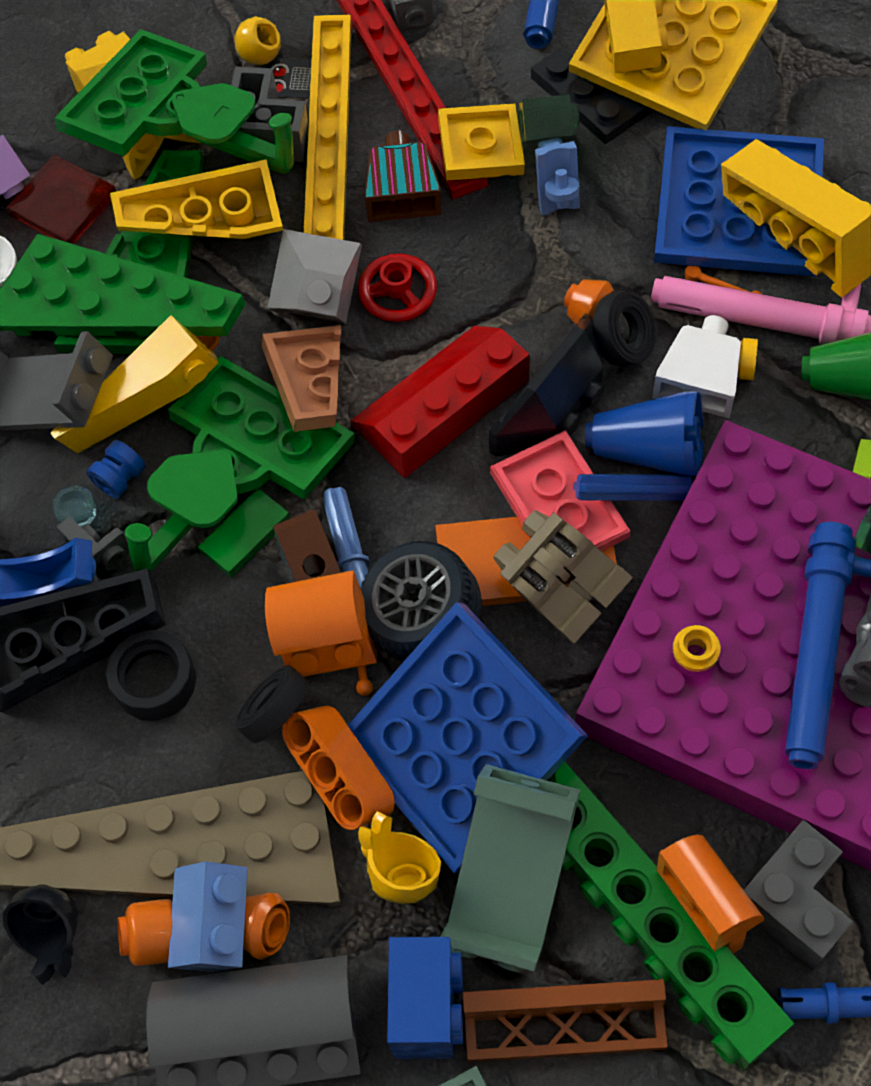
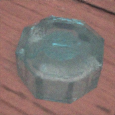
M78 485L61 489L52 501L55 517L59 524L70 516L80 527H83L85 524L90 525L98 513L91 491Z

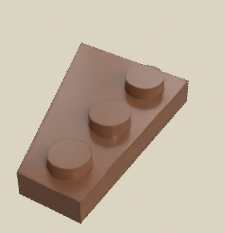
M341 325L262 334L261 347L294 432L335 427Z

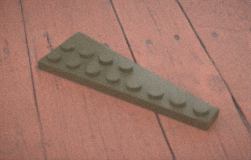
M303 771L0 827V889L11 890L12 888L26 889L45 884L60 891L90 892V894L94 895L116 893L133 894L135 897L173 899L175 868L208 861L248 867L246 897L274 892L281 895L287 905L298 906V903L328 905L329 907L342 906L326 805Z

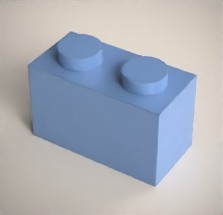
M204 861L175 868L171 914L172 934L169 943L168 968L206 972L242 968L248 867Z

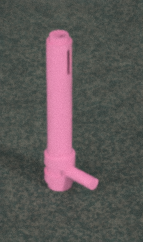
M664 276L663 279L656 278L651 294V302L658 303V308L704 317L710 315L720 316L730 322L819 339L820 344L871 332V315H868L869 311L857 309L861 284L842 297L841 305L829 303L826 307Z

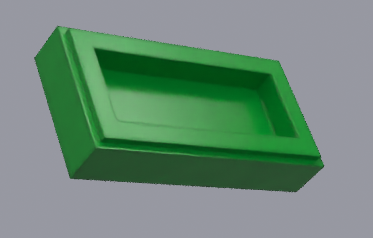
M258 488L198 546L200 553L232 578L275 536L273 526L291 519L290 514Z

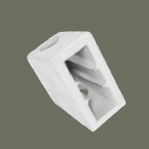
M710 315L704 319L702 329L689 325L681 328L657 370L652 398L657 399L689 390L691 392L697 391L701 394L703 412L730 418L736 393L741 341L736 337L726 335L729 324L724 318Z

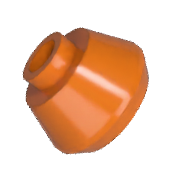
M583 279L579 285L573 283L564 298L563 306L568 308L567 316L577 324L584 313L592 316L593 319L594 310L598 302L606 295L615 291L609 281Z
M274 892L247 896L245 905L243 949L256 959H266L280 950L286 940L290 926L289 908L281 895Z

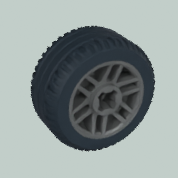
M410 541L408 544L403 543L400 546H395V549L391 548L389 552H385L381 558L379 557L376 563L372 564L373 567L369 568L368 574L364 576L365 580L362 581V587L360 588L364 597L365 617L370 636L388 654L400 661L407 659L456 602L465 604L478 619L481 616L482 598L475 576L455 552L431 541Z

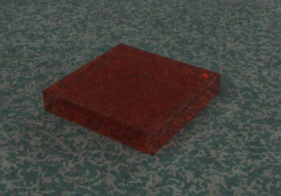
M53 155L6 208L11 217L51 238L74 244L112 201L110 193L116 192L114 185Z

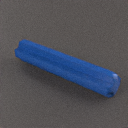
M580 474L573 484V490H575L576 498L580 501H684L692 486V478L683 475Z

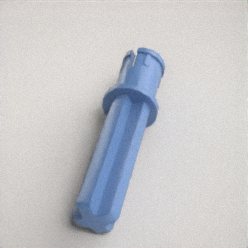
M342 487L328 488L324 491L323 503L338 557L337 564L341 573L354 570L361 588L362 581L365 580L364 576L368 574L369 557L362 553L346 490Z

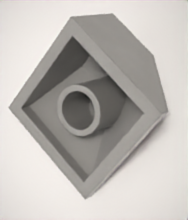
M283 229L267 308L346 324L362 244Z

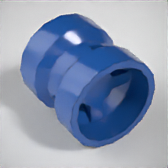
M113 440L105 449V457L101 461H95L88 468L86 474L91 482L102 492L114 499H119L127 490L128 481L131 478H137L146 468V464L128 445L119 440Z

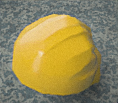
M377 811L372 818L371 829L361 826L358 832L362 854L367 858V872L371 880L372 889L380 898L398 904L416 903L427 897L437 887L441 860L436 850L421 838L403 832H392V818Z

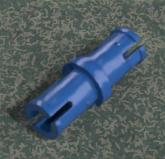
M825 982L822 984V988L779 987L777 991V1004L782 1006V1010L790 1019H824L826 1024L837 1023L839 1018H871V987H836L834 982Z

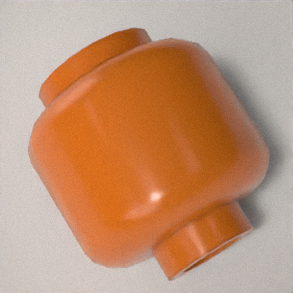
M170 899L132 903L127 907L125 916L117 918L120 956H128L132 965L140 967L168 963L169 943L172 934V901Z

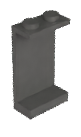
M88 331L81 332L74 351L70 354L8 358L0 350V431L85 427L113 355Z

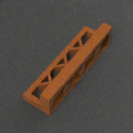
M664 979L463 992L467 1061L482 1062L667 1050L668 1043L663 1008L666 1001ZM652 1010L655 1038L635 1039L620 1024L631 1011ZM608 1012H622L615 1021L606 1014ZM594 1013L609 1026V1029L599 1041L585 1042L570 1028L582 1014ZM561 1015H572L565 1024L558 1017H556ZM533 1017H546L560 1029L548 1045H534L521 1033ZM523 1018L516 1027L507 1019ZM497 1020L510 1034L498 1048L477 1049L475 1021ZM614 1032L624 1039L607 1041ZM564 1035H567L574 1042L558 1044ZM515 1038L525 1045L508 1047Z

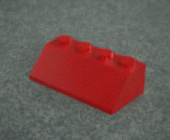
M474 325L351 419L350 424L405 479L529 382L530 354L502 328Z

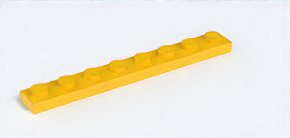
M351 15L314 16L304 233L345 240L352 23Z

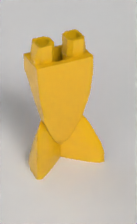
M107 31L98 36L95 41V47L87 51L76 47L65 53L66 65L78 93L130 40L124 31L118 35ZM145 133L123 157V161L129 174L136 180L142 176L152 161L164 137L185 142H201L184 133L176 136H156Z

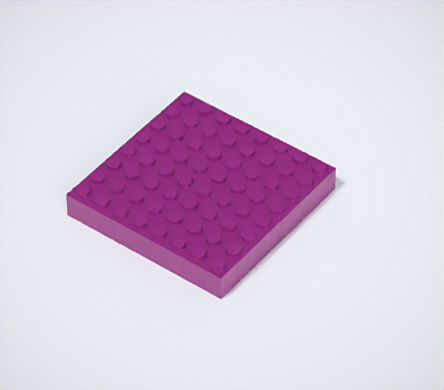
M725 420L576 712L575 722L588 735V739L790 834L805 820L843 851L840 857L871 871V708L856 704L848 699L842 692L839 682L843 667L856 646V627L865 614L871 593L870 578L852 574L851 584L845 590L824 759L818 762L816 769H800L791 766L788 763L789 757L785 754L808 586L804 573L806 561L812 557L808 553L809 537L815 532L816 526L822 522L843 523L853 530L852 537L856 540L855 556L871 560V479ZM688 626H705L714 632L719 639L721 646L719 658L715 665L708 670L700 672L687 670L678 664L673 655V642L676 635ZM699 645L688 647V651L693 655L700 656L705 653Z

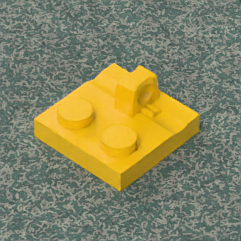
M515 103L438 109V123L446 180L524 175L525 162Z

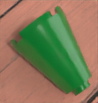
M871 332L811 347L810 356H802V380L810 381L811 389L871 401Z

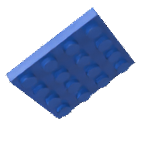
M667 126L654 263L816 277L815 274L804 266L805 261L808 260L793 246L786 250L775 241L776 238L766 222L758 226L723 195L721 164L757 139L769 147L777 149L781 154L798 164L808 167L812 172L822 177L824 138L709 129L705 131L696 128Z
M456 602L348 724V727L390 786L394 794L395 804L425 840L436 850L437 854L453 873H458L461 869L477 800L474 790L477 777L484 766L488 764L547 781L588 737L581 727L465 604Z

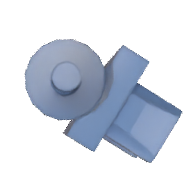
M560 138L539 142L538 149H535L539 210L542 216L558 209L580 208L578 159L575 142L563 143Z

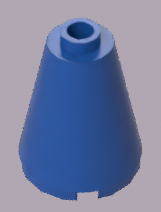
M689 390L597 413L593 417V422L586 423V447L593 448L594 455L597 457L688 477L697 476L702 466L704 441H700V427H704L700 392H691Z

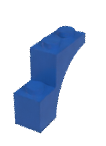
M75 537L67 544L45 553L21 558L0 559V607L91 583L96 572V561L92 558V541Z

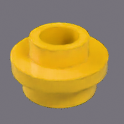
M688 626L676 635L673 642V655L676 661L683 668L690 671L700 672L710 669L715 665L720 655L721 646L718 637L705 626ZM699 645L705 653L700 656L693 655L688 651V647Z

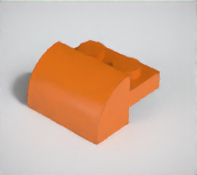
M354 570L267 587L265 594V618L268 636L274 656L281 655L285 666L294 668L305 677L377 663L378 650L369 634L370 631L365 617L364 597Z
M692 835L671 844L659 852L656 871L714 952L725 945L732 953L740 950L743 947L747 931L763 922L764 917L703 835Z

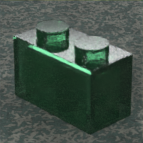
M570 94L522 99L516 105L522 144L539 143L555 138L566 140L573 136L575 128H579L577 103L571 104Z

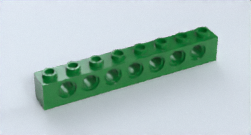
M564 762L547 781L580 789L581 791L575 812V817H577L580 824L576 828L571 829L562 870L566 872L568 869H571L582 882L579 885V889L588 902L596 909L602 905L614 919L611 927L617 936L628 947L635 944L647 959L643 963L650 975L655 980L664 979V984L668 983L680 997L677 1000V1004L684 1015L694 1025H698L701 1022L713 1035L714 1039L711 1041V1044L717 1054L728 1065L732 1066L736 1062L744 1071L785 1035L795 1023L726 945L714 952L656 871L657 866ZM592 849H602L609 854L611 861L605 866L597 867L587 861L585 854ZM624 885L635 886L641 891L643 900L637 904H627L618 897L617 890ZM657 922L666 923L673 928L676 938L668 943L659 942L652 937L649 927ZM690 960L703 963L708 970L709 978L703 982L690 980L683 971V964ZM723 999H731L738 1003L743 1013L742 1020L738 1022L724 1020L717 1010V1002Z

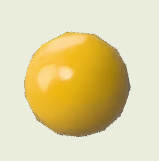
M255 16L244 20L234 35L235 48L240 58L249 64L259 66L268 64L275 59L281 47L280 34L276 25L266 18Z

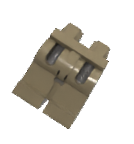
M533 510L522 526V530L530 537V540L521 550L510 542L503 544L495 553L493 559L502 570L500 574L563 637L575 644L601 614L589 601L592 599L594 602L607 608L633 577L553 512L549 517L537 510Z

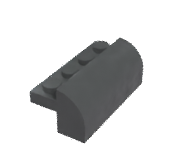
M347 955L157 981L151 984L146 1012L147 1046L150 1068L155 1067L158 1086H282L361 1074V1062L354 1022V995Z

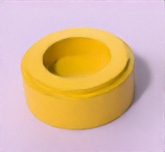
M743 338L741 340L737 375L740 380L754 381L758 339Z

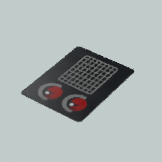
M275 58L267 64V68L273 69L278 97L310 98L312 59Z

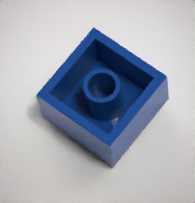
M389 937L387 1043L394 1059H454V1045H463L461 1004H454V993H463V963L461 952H452L450 937Z

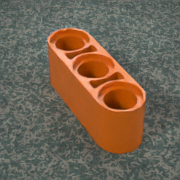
M329 705L295 712L282 726L283 740L341 827L347 830H355L361 826L370 825L377 811L387 816L392 814L395 800L390 786L335 708Z

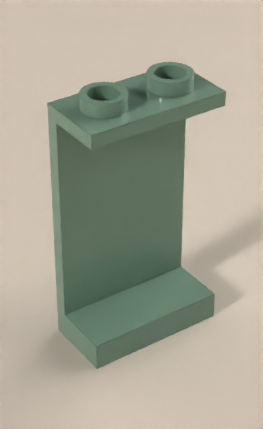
M488 764L484 766L477 777L474 790L477 800L449 920L440 936L450 937L452 952H461V956L466 958H476L478 956L497 961L498 965L502 968L514 972L535 971L548 927L580 789Z

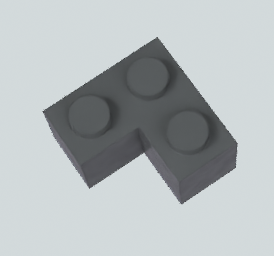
M235 66L231 86L249 92L255 100L254 112L238 131L275 144L274 130L269 127V120L276 114L289 113L292 116L291 128L294 161L304 162L308 145L309 127L305 101L278 99L273 69ZM229 154V157L239 158V157H237V156H234V155H232V154Z
M803 820L746 886L744 891L764 917V921L758 925L813 971L852 924L853 920L815 890L817 885L835 865L843 851Z

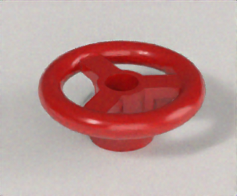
M402 253L389 254L374 260L364 269L358 282V296L363 307L373 316L390 322H402L420 316L432 305L437 293L436 276L430 266L415 256ZM413 269L418 271L425 281V292L420 300L411 292ZM380 271V281L370 285L373 277ZM389 296L393 299H400L407 308L401 310L386 309L378 305L372 298Z

